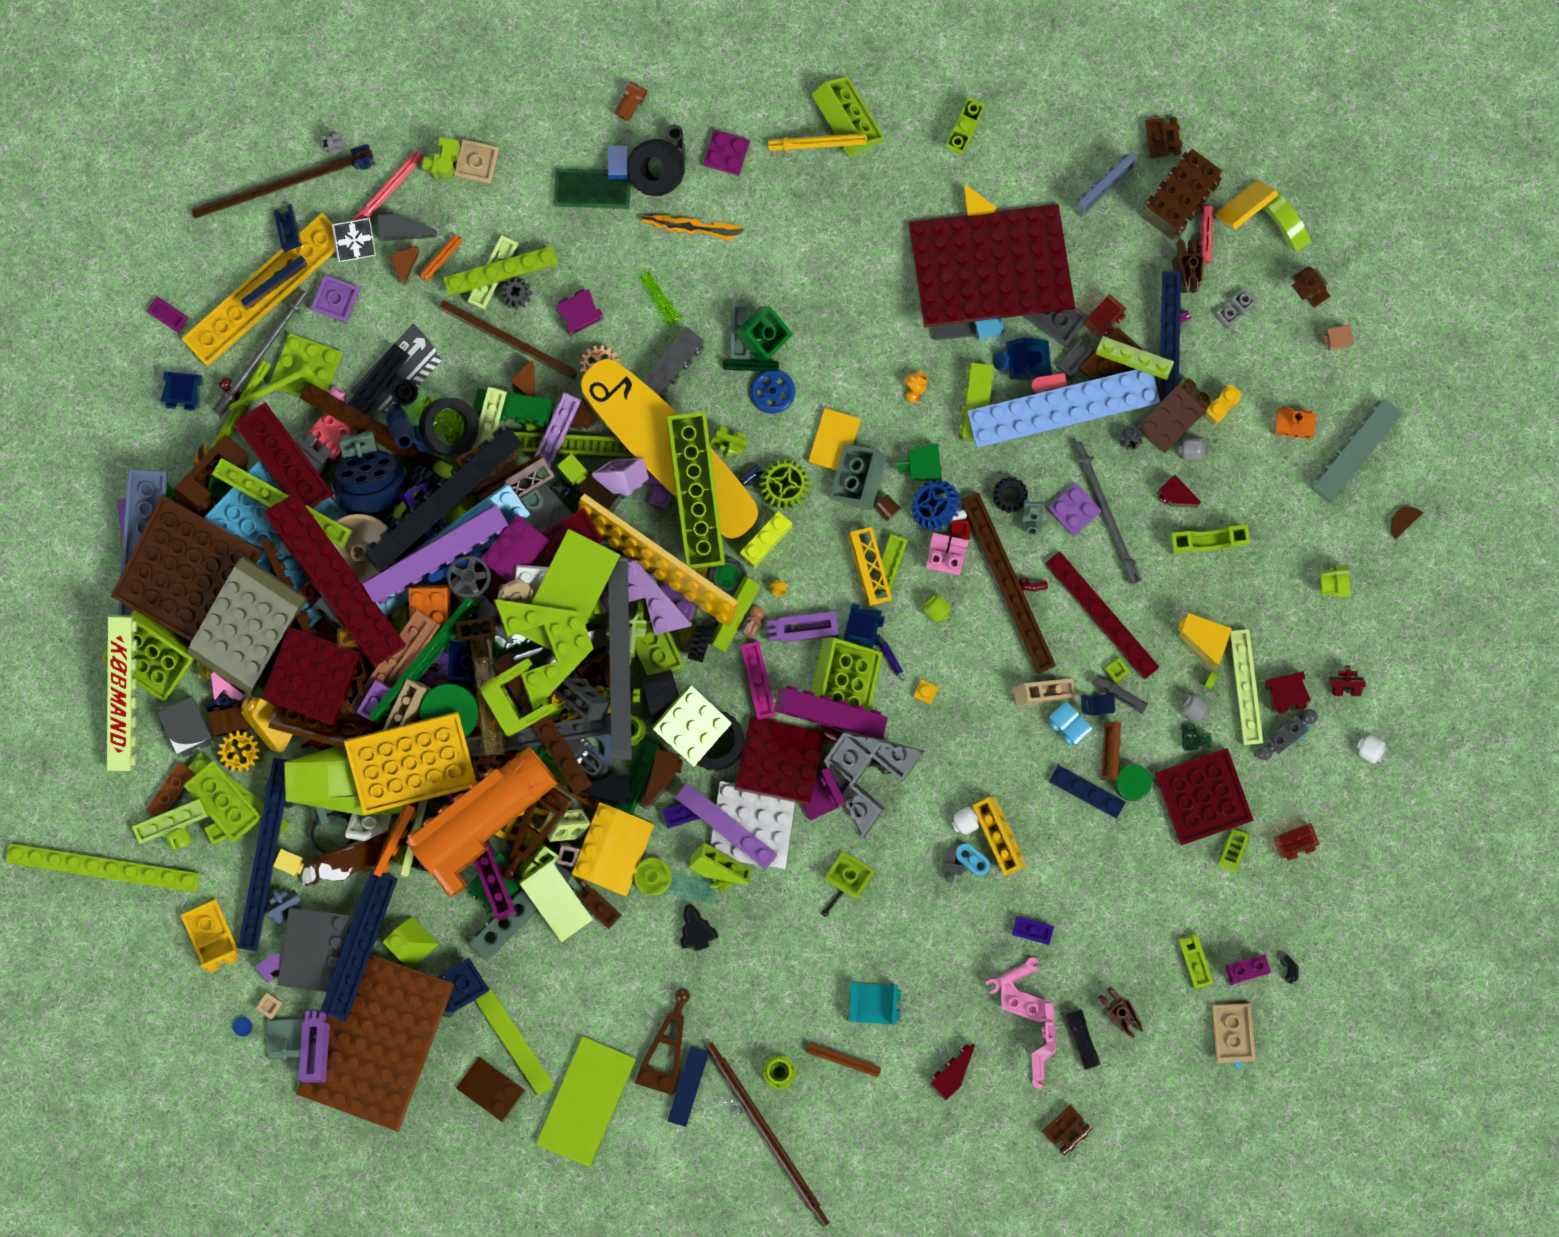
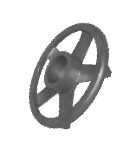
M475 556L458 558L451 564L447 573V582L453 593L463 598L479 597L486 591L491 580L488 565ZM469 559L467 569L462 570L455 567L458 562ZM475 560L480 562L487 572H475ZM451 571L461 577V580L454 587L450 579ZM487 578L485 586L479 591L476 580ZM465 585H469L474 594H463L459 590Z

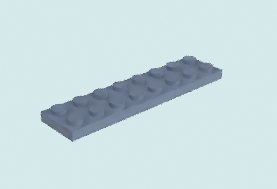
M128 469L121 574L161 495L166 496L168 472ZM119 601L118 615H130L134 611V609Z

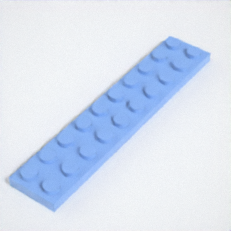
M1136 369L968 410L967 415L975 446L980 448L1156 405L1161 402L1154 375Z

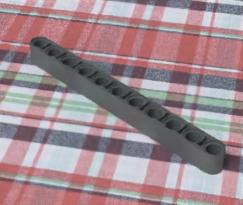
M620 556L608 579L612 760H631L628 556Z

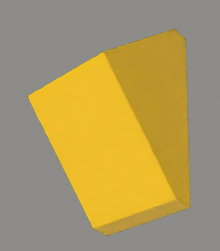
M968 185L964 187L967 216L990 214L996 211L997 207Z

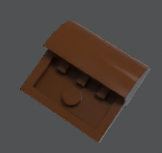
M604 646L589 653V659L576 667V671L593 688L601 685L606 691V688H610V653L607 647Z

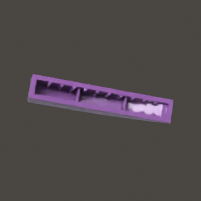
M688 783L675 797L765 870L778 856L776 852Z

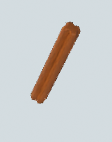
M809 1043L806 1052L874 1077H878L881 1068L876 1065L813 1043Z

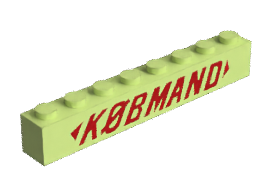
M110 615L108 617L107 771H131L133 766H136L137 761L136 754H133V747H136L137 737L133 735V729L137 726V717L134 716V709L137 707V697H134V689H137V678H134V670H137V659H134V651H137V640H134V632H137L138 626L137 620H134V615Z

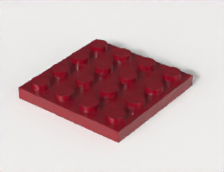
M289 626L261 699L334 726L362 653Z
M750 716L734 790L810 805L825 737L823 732L766 719L758 720L756 717Z
M1228 748L1155 773L1180 846L1254 821Z

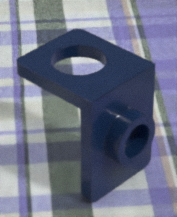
M368 144L360 147L351 149L352 156L353 154L355 155V153L357 154L361 150H365L367 152V150L369 151L370 147ZM372 156L355 160L354 164L356 170H365L374 165Z
M1114 694L1099 696L1081 695L1082 714L1097 716L1115 713ZM1086 700L1089 703V710L1086 708Z

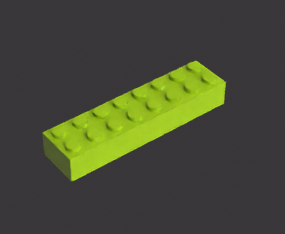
M706 412L667 416L685 564L693 570L724 566L725 559Z

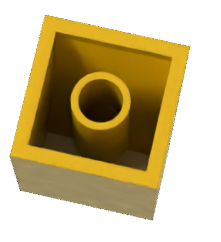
M1188 613L1186 617H1182L1178 625L1179 637L1212 669L1216 670L1222 659L1232 628Z
M249 696L242 704L243 710L241 714L269 750L283 754L293 734L268 728L274 705L261 698Z

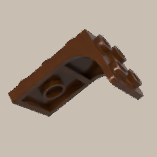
M1184 377L1167 397L1138 425V428L1164 453L1207 411L1208 406L1211 404L1210 397L1205 392H1200L1196 388V383L1190 378Z

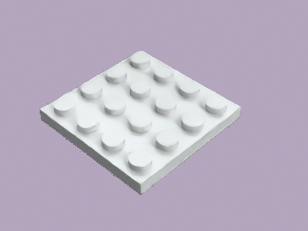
M720 781L716 806L778 854L769 867L786 869L795 802L734 790L735 783ZM713 829L711 846L741 863L759 865Z

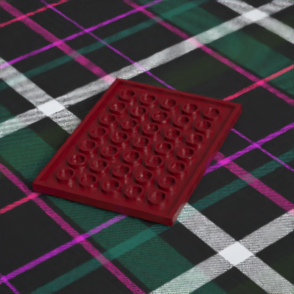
M1059 204L995 211L990 214L974 216L963 215L909 222L924 328L1075 309Z

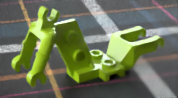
M645 598L638 599L637 614L633 619H629L630 665L631 657H635L636 641H645L646 620H644ZM609 619L607 621V640H610ZM606 688V699L611 702L610 688ZM633 689V693L630 692L631 704L640 702V689Z

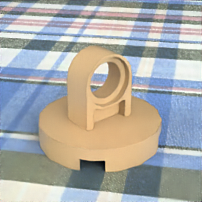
M513 580L507 584L500 585L497 599L531 604L534 599V591L526 582Z

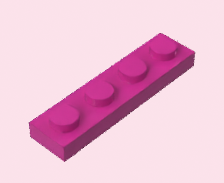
M757 641L740 645L757 719L775 717V707L760 643Z

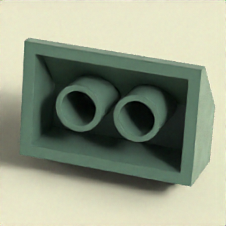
M844 444L830 499L855 508L872 510L887 456L878 449Z

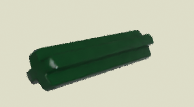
M724 359L723 369L762 372L778 371L779 362Z

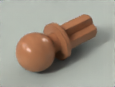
M760 606L751 608L750 617L746 620L747 625L743 634L749 639L755 636L757 628L761 626L760 620L764 618L765 612Z

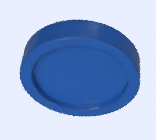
M999 351L994 356V366L997 370L1003 371L1008 367L1009 357L1006 352Z
M240 1017L233 1023V1031L238 1036H247L252 1031V1022L246 1017Z

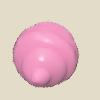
M332 386L327 391L344 402L346 393L340 388Z

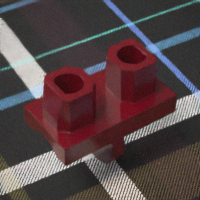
M1346 665L1345 671L1338 670V676L1345 677H1329L1333 696H1343L1344 687H1350L1351 696H1361L1363 687H1366L1364 677H1351L1357 676L1358 672L1351 671L1350 665Z

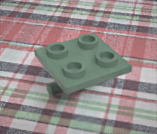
M305 1019L267 1021L268 1060L300 1058L302 1022H305Z

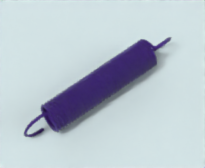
M884 642L880 647L896 676H899L898 674L902 673L903 670L888 643Z

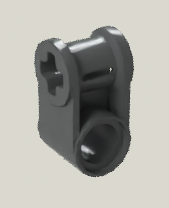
M670 125L666 130V139L679 149L684 161H686L683 130L679 125ZM672 131L680 133L678 138H671L669 134Z

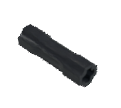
M1082 1009L1066 1014L1084 1069L1087 1070L1101 1065Z

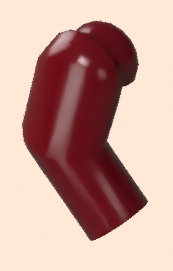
M223 377L221 382H219V387L223 392L229 391L232 381L227 377ZM237 391V393L235 394L236 401H238L240 396L242 395L241 392Z

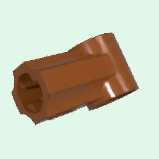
M630 81L623 93L624 97L614 112L615 115L629 122L638 104L640 105L643 102L648 90Z

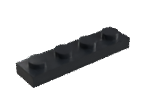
M393 344L348 404L366 414L410 355L396 344Z

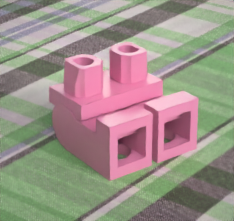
M933 533L926 569L960 576L969 541L952 537L949 552L946 553L950 536Z

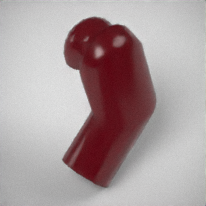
M1028 577L1019 580L1020 586L1024 591L1037 592L1048 589L1046 580L1033 583L1029 582Z
M820 725L825 736L824 738L833 743H836L843 734L831 727Z

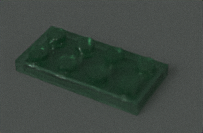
M556 168L554 207L630 209L631 182L628 172L627 179H608V170Z

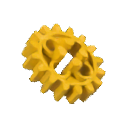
M239 731L236 732V736L229 733V739L223 738L225 744H219L223 751L218 752L219 755L223 756L220 762H227L224 767L227 769L231 766L232 772L238 769L239 773H242L243 768L250 771V765L256 766L254 760H260L256 753L261 752L260 749L256 748L259 743L257 741L252 742L255 737L250 736L248 738L247 732H244L243 736ZM235 740L238 741V747L243 750L242 755L247 758L245 764H241V758L235 754L237 749L232 746V742ZM246 745H251V750L246 751L244 749ZM233 753L235 754L233 759L229 760L228 754Z

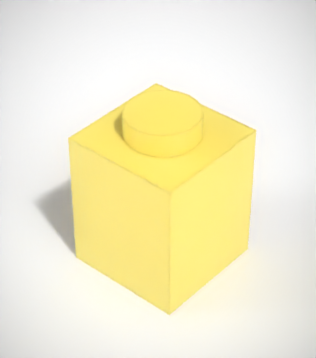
M281 849L273 867L297 877L298 874L301 875L305 864L303 863V858Z

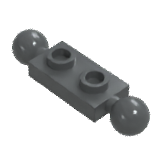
M1312 709L1304 711L1302 719H1299L1296 715L1266 740L1269 745H1263L1257 750L1259 759L1263 761L1269 760L1274 750L1279 755L1309 731L1305 725H1311L1317 721L1318 715L1316 711Z

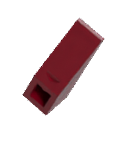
M974 1043L971 1046L966 1044L959 1051L961 1055L957 1059L952 1057L945 1064L947 1068L942 1073L938 1070L931 1077L933 1081L930 1085L945 1101L961 1087L975 1047Z

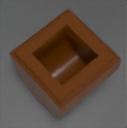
M887 494L875 505L874 509L888 522L901 510V507Z

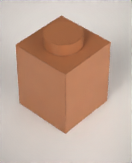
M1350 325L1327 329L1326 335H1323L1324 344L1329 347V351L1352 347L1354 344Z

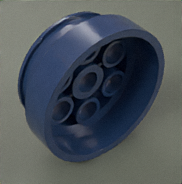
M381 450L364 453L360 458L358 455L345 458L338 464L335 470L336 478L333 482V491L337 505L341 509L355 514L375 513L395 505L402 499L400 495L406 492L408 487L403 468L396 463L393 455Z

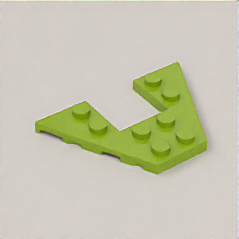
M496 599L494 603L506 637L543 625L556 662L520 674L532 710L535 711L594 649L581 612Z

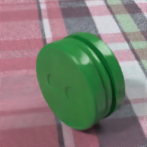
M1136 764L1127 765L1122 768L1118 773V779L1115 780L1118 794L1128 801L1143 799L1149 793L1152 786L1149 772L1144 767Z

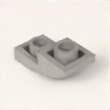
M1244 288L1217 311L1214 316L1228 329L1252 308L1257 301Z

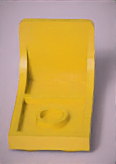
M217 899L180 915L199 957L201 970L213 973L220 970V966L223 964L231 965L238 961V957L241 956Z

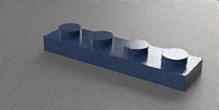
M1060 765L1056 767L1049 780V783L1117 819L1126 803L1124 800Z

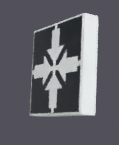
M370 218L332 224L338 262L376 256Z

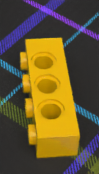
M988 797L972 805L1004 876L1012 875L1027 868L1028 866L996 797Z

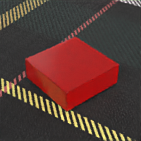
M954 520V523L950 522L951 539L955 537L970 540V520Z

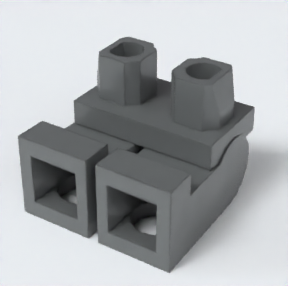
M310 432L303 439L299 438L296 444L322 477L331 467L327 458L332 451L323 444L316 452L312 447L319 439Z

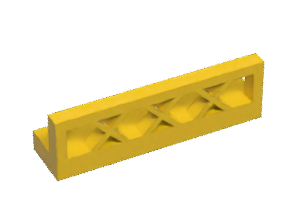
M869 527L850 532L848 538L868 609L875 607L877 604L892 601L873 528ZM869 532L871 541L867 546L860 541L859 535ZM867 550L875 554L876 559L873 564L865 559ZM873 568L880 572L881 577L878 582L870 577V572ZM877 587L885 590L886 598L876 599L875 590Z

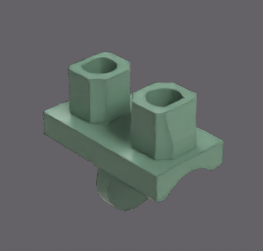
M364 431L360 435H346L339 439L343 458L358 455L360 458L364 453L377 451L373 432Z
M1024 500L1022 531H1026L1027 535H1038V532H1041L1044 501L1030 502Z

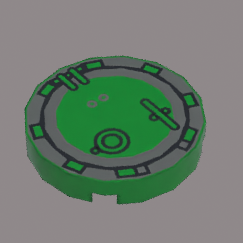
M724 558V566L711 567L709 581L728 595L733 596L744 576L747 577L745 567L739 561L733 558Z

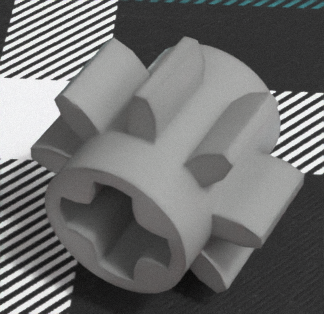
M333 130L323 134L321 147L325 152H329L331 155L342 151L344 138L340 133H336Z

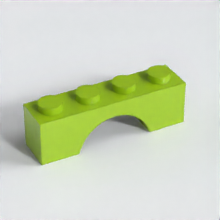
M1248 524L1229 526L1224 529L1207 532L1184 531L1171 533L1172 556L1248 547L1250 545Z

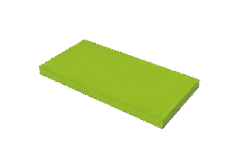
M568 529L531 605L581 612L586 626L620 554ZM543 625L518 634L552 651Z
M582 1036L536 1145L591 1167L636 1059Z

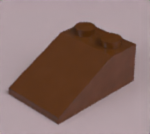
M657 749L644 802L645 810H649L675 780L677 773L681 774L683 760H681L679 754Z
M480 1057L477 1058L456 1087V1089L502 1123L526 1092Z

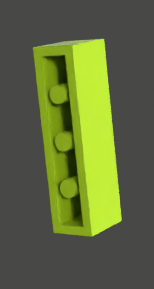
M971 363V367L966 369L965 379L969 380L968 387L964 386L963 398H967L966 405H962L961 416L965 417L964 424H960L959 435H962V441L974 442L967 411L989 406L994 365Z

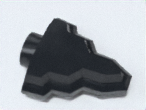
M692 904L685 905L683 914L685 925L682 928L683 937L680 939L682 949L693 947L694 951H700L710 947L709 942L719 938L716 929L710 927L708 921L701 918L699 911Z

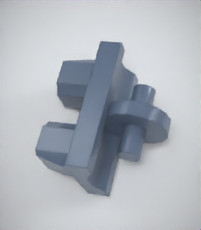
M276 889L273 891L275 896L269 899L272 906L266 908L269 918L272 917L279 924L286 920V916L283 913V910L286 908L302 909L299 902L300 898L297 892L288 896L286 890L279 894Z

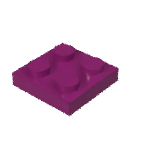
M714 129L703 166L739 177L750 140Z

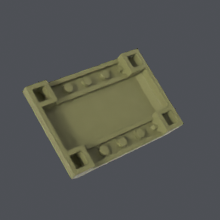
M243 556L231 571L192 640L187 654L249 695H252L296 615L300 613L308 598Z

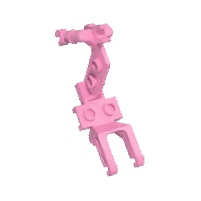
M1033 957L1029 958L1025 964L1017 968L1014 967L1013 970L996 979H990L985 983L986 985L995 983L996 988L990 991L991 994L998 992L1001 988L1002 1009L1037 1022H1046L1045 1027H1042V1038L1046 1039L1047 1044L1032 1053V1084L1034 1087L1042 1089L1044 1085L1039 1084V1081L1045 1080V1062L1056 1052L1054 1003L1018 991L1013 983L1032 972L1037 973L1040 971L1039 968L1033 966L1039 963V960Z

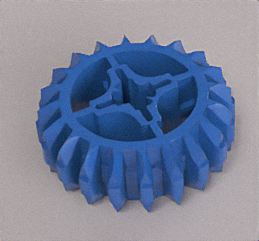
M939 479L936 482L930 480V484L924 483V488L918 487L919 493L913 494L916 499L911 500V504L914 506L910 508L916 522L922 525L923 528H929L933 531L935 528L941 530L942 525L948 527L949 521L954 523L952 518L954 516L958 517L956 511L961 509L958 505L961 503V499L955 487L947 481L943 482ZM939 493H946L947 498L940 497ZM925 512L931 513L933 517H926Z

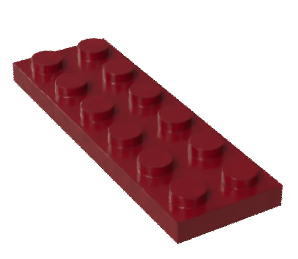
M266 402L234 423V426L285 494L290 496L296 492L303 503L312 509L333 495V492Z

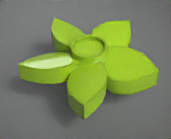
M712 879L714 883L711 884L710 888H718L724 894L726 888L733 886V883Z

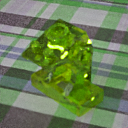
M429 396L425 400L422 399L420 404L423 405L417 408L419 420L423 410L431 403ZM443 409L434 419L433 430L443 432L447 441H454L463 423V419L454 409ZM439 419H445L443 422H438Z

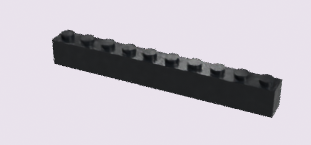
M508 426L498 427L492 433L493 437L489 441L485 439L478 445L480 449L476 453L471 452L464 458L466 462L461 466L459 464L450 471L451 475L447 479L443 477L436 483L438 487L435 490L427 491L422 496L424 500L419 504L417 502L408 509L409 513L405 517L401 515L394 521L395 526L390 530L389 528L385 529L379 535L381 538L376 543L372 541L365 548L367 551L363 555L378 572L383 571L523 444Z

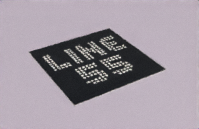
M560 478L550 489L561 500L577 486V483L572 486Z

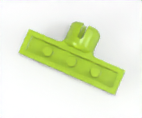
M201 797L132 826V829L139 844L159 836H164L170 849L178 850V848H183L192 842L187 825L209 816V813Z

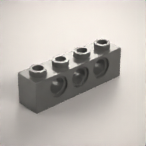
M574 671L553 691L587 721L605 719L610 701Z

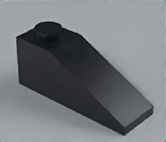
M628 774L591 781L592 785L577 794L610 804H618V806L629 804V801H632Z

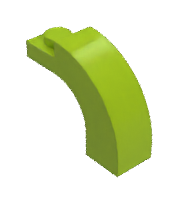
M1280 193L1262 208L1273 218L1280 228L1286 243L1295 252H1298L1312 242L1300 217Z

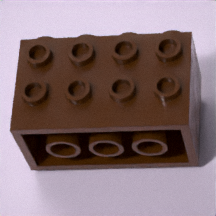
M1191 149L1189 153L1184 152L1179 159L1178 167L1174 166L1170 170L1166 178L1167 181H1162L1159 184L1155 197L1151 195L1143 208L1145 210L1143 219L1172 240H1174L1177 234L1180 236L1184 232L1188 220L1192 221L1200 208L1199 206H1204L1209 199L1211 191L1214 192L1222 180V177H1220L1222 170L1194 149Z

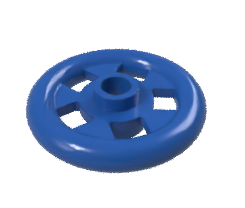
M781 370L763 371L753 379L750 387V397L759 410L769 414L780 413L786 410L794 401L795 385L790 376ZM770 377L772 382L764 385L762 380ZM779 378L786 383L783 387L776 383ZM775 388L776 393L771 394L769 390ZM763 389V394L765 397L759 398L758 390ZM782 392L788 394L785 401L779 399ZM767 400L776 401L775 406H768Z

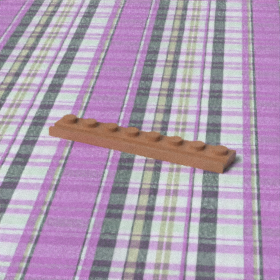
M416 609L399 634L405 642L406 648L377 665L364 684V695H359L358 693L352 701L351 707H349L350 714L363 717L356 712L375 679L391 687L396 684L424 650L440 627V623L435 622L431 617Z

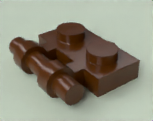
M1177 117L1169 119L1170 125H1165L1164 118L1145 120L1150 158L1169 156V149L1171 148L1174 149L1175 156L1182 154L1181 147L1183 146L1179 137L1180 124L1177 123ZM1166 132H1171L1172 141H1167Z
M1069 1105L1042 1133L1054 1146L1061 1141L1064 1146L1059 1151L1065 1156L1069 1151L1072 1152L1075 1149V1145L1082 1139L1085 1140L1088 1137L1092 1127L1087 1123L1081 1128L1078 1124L1083 1118ZM1074 1129L1077 1134L1068 1140L1065 1136Z

